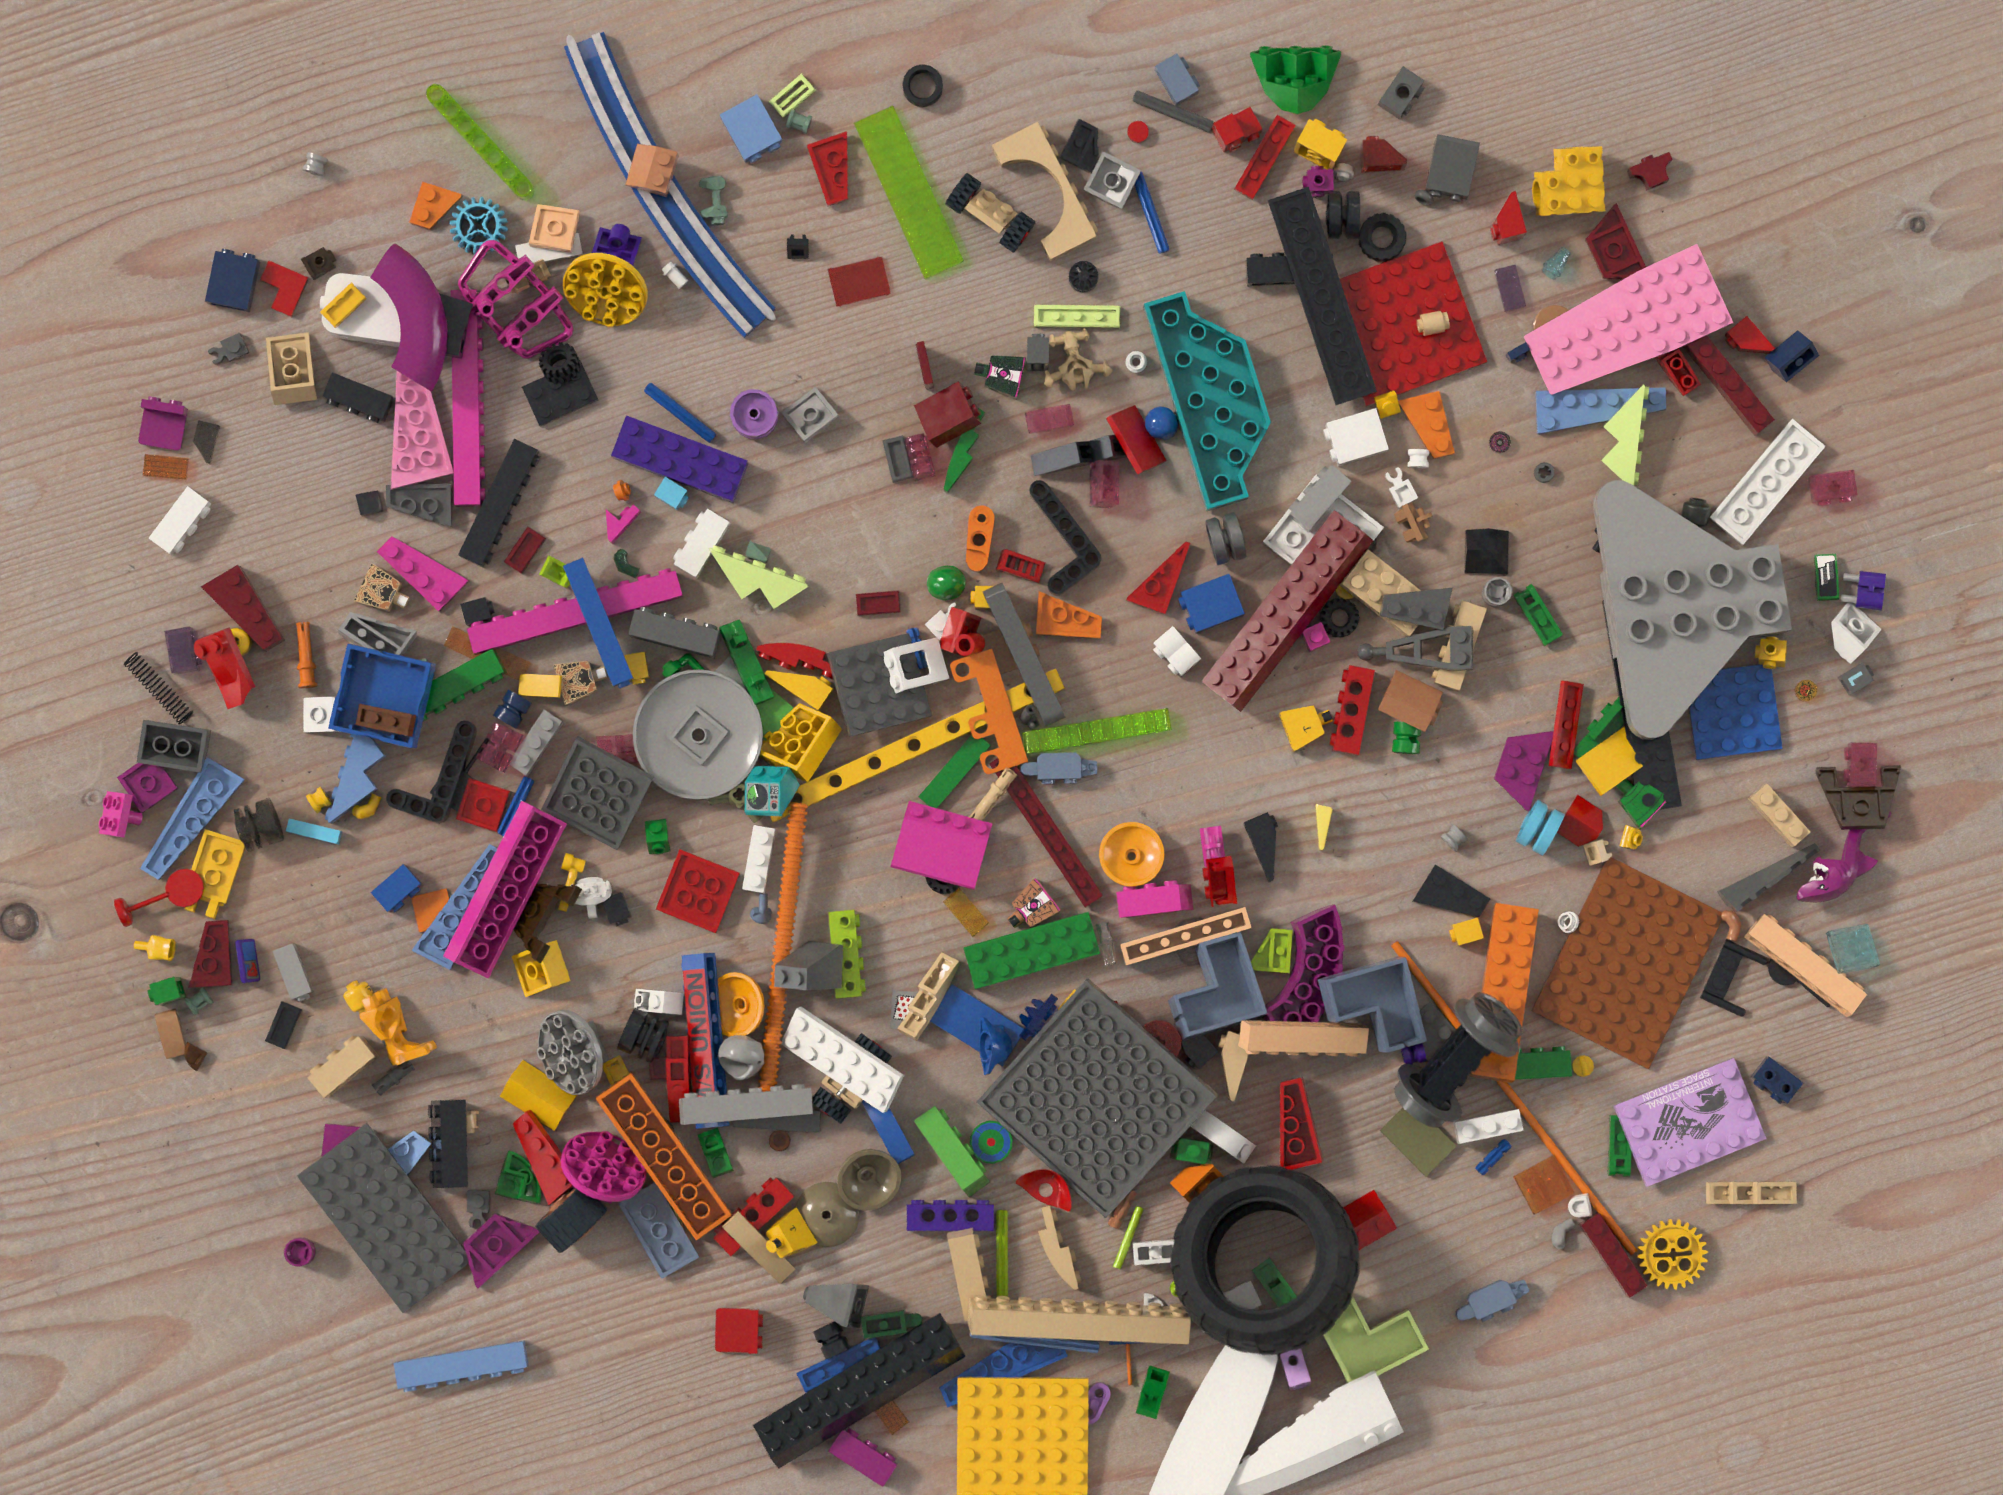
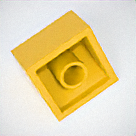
M557 940L545 943L551 947L542 963L534 960L531 957V952L528 950L511 956L525 997L571 981Z

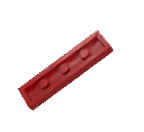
M1276 115L1235 186V191L1251 200L1254 199L1294 130L1295 124Z
M1561 681L1549 759V766L1572 769L1584 684L1570 681Z

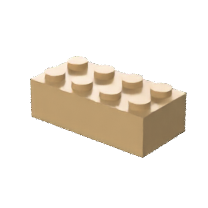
M1368 549L1340 584L1343 589L1378 616L1380 615L1384 595L1421 591ZM1380 616L1404 636H1410L1418 626V624Z

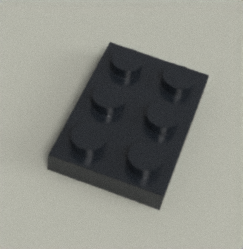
M581 360L579 372H575V377L570 376L571 380L568 382L564 379V383L560 384L558 380L557 384H555L553 381L549 382L544 376L522 386L540 427L598 401V397Z

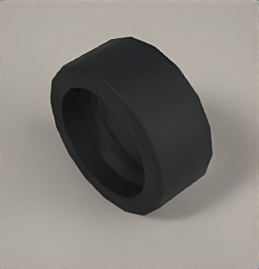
M916 65L909 69L903 78V92L907 100L913 105L919 107L931 106L942 95V77L932 66ZM917 74H928L934 79L936 86L931 96L918 98L912 93L910 83Z

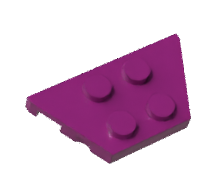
M1553 731L1508 737L1506 739L1494 780L1526 811L1530 810L1552 743Z
M495 1213L463 1242L477 1289L530 1242L539 1231L535 1227Z

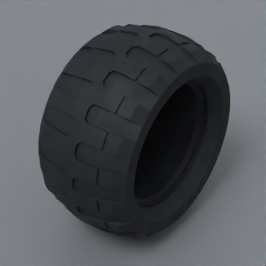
M1281 1166L1244 1167L1235 1170L1234 1173L1227 1176H1221L1213 1180L1200 1195L1195 1196L1189 1203L1181 1222L1176 1227L1173 1237L1174 1244L1170 1264L1175 1290L1180 1302L1191 1319L1211 1338L1244 1353L1276 1355L1309 1345L1311 1341L1327 1333L1335 1325L1336 1320L1343 1311H1346L1353 1297L1352 1294L1359 1277L1358 1239L1345 1209L1328 1189L1304 1173ZM1265 1210L1286 1212L1307 1224L1315 1242V1267L1308 1284L1296 1298L1278 1308L1250 1310L1237 1306L1224 1296L1216 1277V1254L1222 1238L1232 1225L1249 1214Z

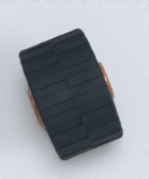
M574 1188L567 1195L559 1198L549 1208V1211L536 1224V1229L558 1253H562L575 1242L580 1241L594 1228L598 1220L607 1212V1207L600 1200L589 1197Z

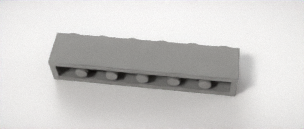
M804 1084L791 1085V1090H783V1086L770 1087V1091L762 1092V1088H750L749 1093L742 1094L740 1089L727 1090L728 1095H719V1091L706 1092L705 1097H698L697 1093L684 1094L685 1098L679 1099L681 1125L813 1114L811 1088H805Z

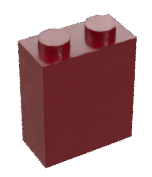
M959 381L914 405L928 440L936 448L981 424L978 417L981 413L977 405L971 401V398H973L971 390L968 386L964 387Z

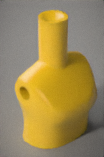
M152 935L148 942H134V949L147 951L148 959L172 961L176 948L174 939Z

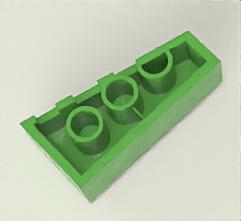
M933 1106L915 1119L914 1122L968 1197H971L990 1183L984 1174L987 1170L980 1161L975 1162L972 1158L974 1152L967 1143L962 1144L959 1139L962 1135L955 1126L951 1128L947 1123L950 1118L943 1109L938 1110L936 1106Z

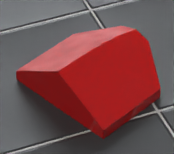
M1577 795L1566 811L1557 833L1578 847L1596 840L1603 830L1602 810Z

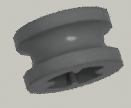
M1546 462L1540 463L1534 470L1535 479L1541 483L1550 481L1554 476L1553 466ZM1544 467L1548 468L1547 472H1550V475H1546L1544 478H1542L1540 476L1542 473L1539 474V470H1542Z

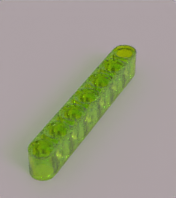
M430 85L426 90V97L431 105L520 200H529L534 194V187L529 179L441 85ZM434 91H441L442 97L440 99L433 100L431 98ZM450 106L457 108L456 113L452 116L446 115V109ZM470 122L471 128L468 131H461L460 126L462 123ZM482 137L486 139L484 146H475L477 138ZM493 153L500 154V159L496 163L489 161V157ZM505 170H515L514 176L512 178H505ZM523 184L529 186V191L526 194L518 192V188Z
M1164 708L1022 732L1021 734L1025 753L1032 754L1172 730L1169 709Z

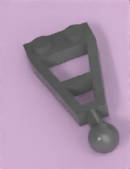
M1454 626L1444 628V630L1438 629L1386 642V647H1373L1365 643L1359 646L1357 654L1364 661L1372 659L1373 656H1386L1388 661L1450 671L1473 670V627ZM1450 635V663L1422 659V641ZM1414 643V657L1394 654V648Z

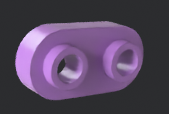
M1095 1382L1088 1389V1408L1093 1410L1092 1415L1088 1416V1424H1093L1099 1419L1110 1398V1389L1103 1382ZM1097 1389L1103 1390L1101 1396L1095 1395Z

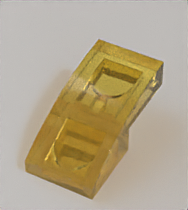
M960 888L943 901L972 937L989 924Z

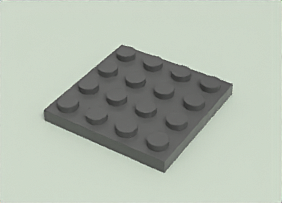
M909 633L827 653L849 737L932 716L924 686L895 694L894 688L890 684L889 670L884 663L885 651L912 643ZM915 652L901 655L899 659L904 677L907 680L921 677Z
M577 736L541 810L618 850L654 776Z

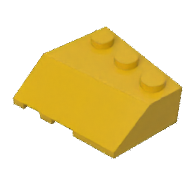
M799 703L780 720L781 728L774 733L769 731L764 735L767 741H762L759 757L772 766L790 767L796 778L809 782L842 728L831 716Z

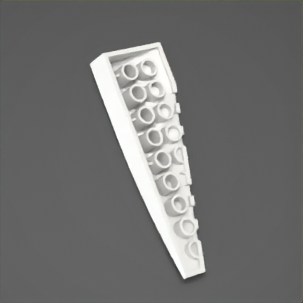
M1375 1370L1335 1389L1329 1394V1398L1323 1402L1319 1401L1313 1406L1314 1409L1305 1416L1302 1414L1296 1418V1422L1293 1425L1284 1427L1260 1445L1256 1453L1252 1456L1248 1454L1243 1458V1462L1238 1465L1224 1495H1264L1326 1470L1403 1433L1402 1427Z

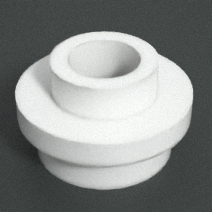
M1339 163L1333 169V175L1339 181H1348L1354 177L1353 167L1349 164Z
M1139 351L1131 352L1126 357V367L1133 373L1142 372L1147 365L1146 356ZM1139 359L1140 365L1134 366L1132 360Z
M1570 911L1562 913L1558 919V925L1565 933L1574 932L1579 924L1577 914Z

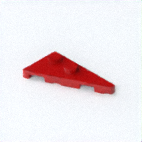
M1184 542L1127 597L1126 601L1166 614L1190 543Z

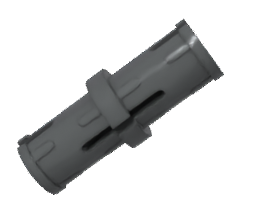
M409 1060L398 1065L393 1070L389 1069L383 1078L372 1084L375 1090L383 1085V1087L377 1090L380 1096L394 1084L398 1085L403 1077L415 1070L412 1064L404 1069V1067L410 1064Z

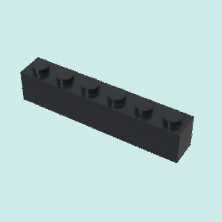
M513 440L460 549L459 557L484 568L485 564L489 565L494 555L491 551L494 545L498 546L503 534L500 532L504 525L508 526L512 518L510 512L513 506L517 507L522 495L519 493L523 486L527 487L531 476L528 474L532 467L536 468L541 456L538 455V449L519 440Z

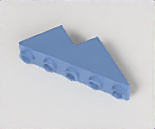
M350 735V737H353L351 746L347 745L344 758H347L345 766H341L338 773L340 783L338 787H334L332 793L333 806L328 808L325 820H328L329 823L332 824L354 806L378 790L366 772L386 758V756L373 738Z

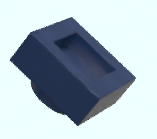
M1525 342L1509 351L1505 356L1509 363L1514 360L1518 363L1528 357L1526 353L1529 352L1530 348Z

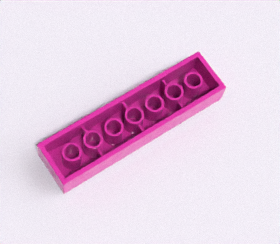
M521 801L443 955L444 957L489 979L567 823Z

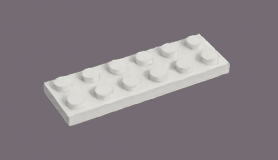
M1791 419L1709 519L1740 545H1743L1825 448V445L1794 419Z
M801 1006L796 1008L781 1045L882 1113L887 1112L904 1075Z

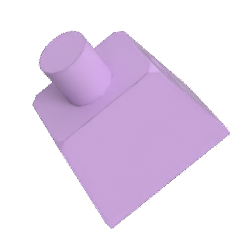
M1301 1348L1280 1354L1289 1391L1310 1386L1311 1380ZM1296 1359L1297 1364L1292 1366L1289 1360Z

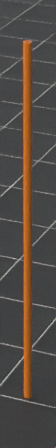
M1398 941L1391 945L1393 950L1399 957H1406L1410 972L1455 1030H1457L1461 1023L1400 943ZM1496 1081L1583 1194H1589L1590 1204L1597 1213H1600L1630 1255L1634 1254L1637 1251L1636 1247L1508 1082Z

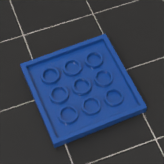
M1763 665L1721 669L1718 675L1711 680L1689 706L1696 760L1783 749L1772 669L1763 668Z

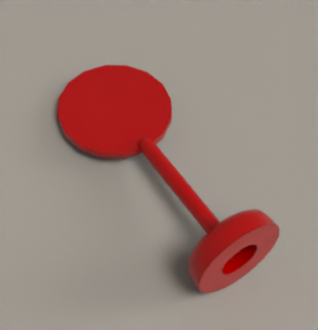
M190 869L177 870L168 878L165 893L130 907L123 898L114 899V906L124 927L132 925V911L167 897L170 902L179 907L194 905L202 897L204 890L203 880L200 875Z

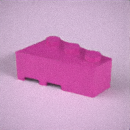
M1177 880L1166 881L1164 886L1157 887L1156 883L1144 884V889L1126 886L1123 887V891L1116 892L1119 918L1194 910L1191 884H1177Z

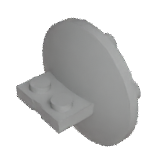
M558 1010L545 1017L541 1023L537 1055L543 1063L547 1078L553 1080L559 1088L569 1094L582 1095L593 1090L600 1081L603 1063L609 1061L594 1021L586 1022L575 1012Z

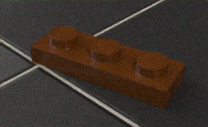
M359 704L355 725L413 736L417 715Z

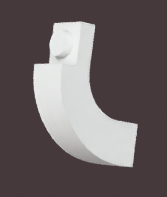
M1206 1110L1190 1126L1242 1163L1246 1162L1256 1147L1248 1139Z

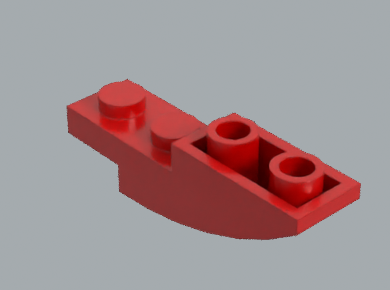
M1679 348L1655 357L1682 396H1685L1701 385Z
M769 643L759 645L756 648V651L760 652L759 657L771 661L772 658L780 661L779 666L788 670L791 667L797 668L799 661L803 662V667L814 671V668L823 671L821 675L833 680L830 664L823 661L826 656L824 651L794 643Z
M666 1036V1076L670 1123L680 1122L679 1099L685 1098L684 1094L691 1093L688 1036Z

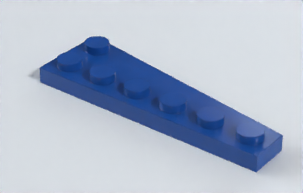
M1007 1343L939 1388L947 1407H951L957 1404L958 1377H1021L1066 1358L1068 1355L1065 1349Z

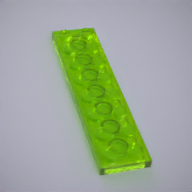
M890 106L855 122V128L924 279L963 263L964 260L894 107Z

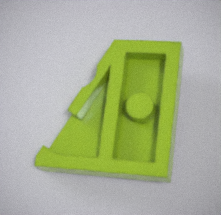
M1273 928L1269 930L1251 961L1253 971L1290 973L1293 930Z

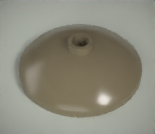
M821 1182L810 1186L801 1194L795 1206L816 1239L817 1243L815 1245L820 1247H833L844 1243L853 1235L859 1223V1209L849 1206L842 1199L837 1183ZM824 1211L830 1212L831 1216L829 1219L823 1218L822 1214Z

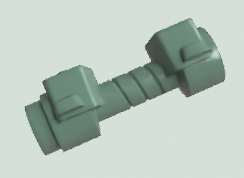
M711 176L702 178L699 181V187L712 190L713 206L700 211L701 217L710 218L712 225H723L725 218L728 217L726 206L721 205L720 190L726 186V180L722 176Z

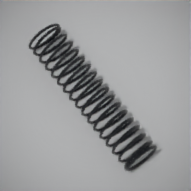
M138 652L132 654L124 662L123 665L125 667H129L128 671L132 670L133 675L136 674L135 678H139L138 681L142 682L143 686L146 685L145 689H149V693H152L153 697L156 696V700H160L159 704H163V708L167 707L166 711H170L169 715H173V719H176V722H179V725L185 722L193 714V711H190L181 720L178 721L180 716L184 714L189 709V707H187L180 715L174 717L176 713L186 705V703H184L177 711L171 713L172 710L176 706H178L182 702V700L177 702L174 707L167 710L168 707L179 698V696L174 698L168 705L164 706L165 703L171 697H173L176 692L172 693L165 701L161 702V700L169 692L172 691V688L169 689L160 698H158L160 693H162L169 685H166L159 693L154 695L156 690L159 689L165 683V681H163L156 689L150 691L152 687L162 679V677H160L153 685L147 688L148 684L151 681H153L158 676V674H156L150 681L143 684L145 680L155 672V670L149 673L146 678L140 680L141 677L152 668V666L147 668L140 676L136 677L137 674L148 665V663L144 664L137 672L133 673L134 670L145 661V659L141 660L134 668L130 669V667L141 658L140 655L131 664H129L138 655Z

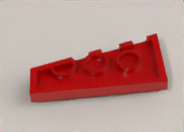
M528 1110L513 1123V1126L548 1205H551L573 1185L568 1181L562 1170V1152L533 1112Z

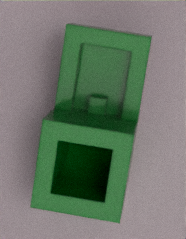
M1149 1365L1137 1403V1414L1157 1419L1170 1371Z

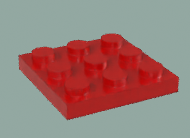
M679 849L655 910L717 933L740 873Z

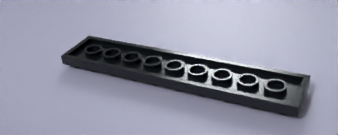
M1309 187L1267 200L1335 406L1377 392Z
M1603 600L1602 605L1620 705L1622 706L1623 727H1625L1626 738L1636 753L1635 761L1643 765V767L1632 774L1633 785L1639 781L1642 785L1650 784L1662 792L1666 803L1660 810L1681 807L1682 803L1669 731L1663 736L1649 740L1635 736L1629 729L1626 720L1617 658L1613 659ZM1650 793L1645 794L1642 797V803L1647 807L1652 806L1655 803L1654 795Z

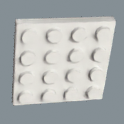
M1315 475L1309 484L1313 483L1315 485L1320 478ZM1303 491L1297 498L1299 501L1305 496ZM1341 494L1309 532L1289 516L1291 510L1288 509L1262 543L1292 565L1334 510L1373 540H1375L1384 527Z

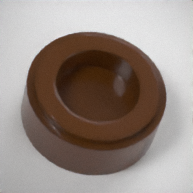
M776 1130L769 1137L770 1147L779 1152L786 1150L791 1142L789 1134L784 1130Z

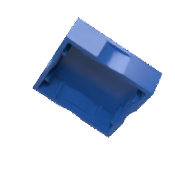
M347 644L341 669L340 687L334 700L328 729L366 736L404 747L417 748L436 664L363 646ZM359 704L417 715L413 736L355 725Z

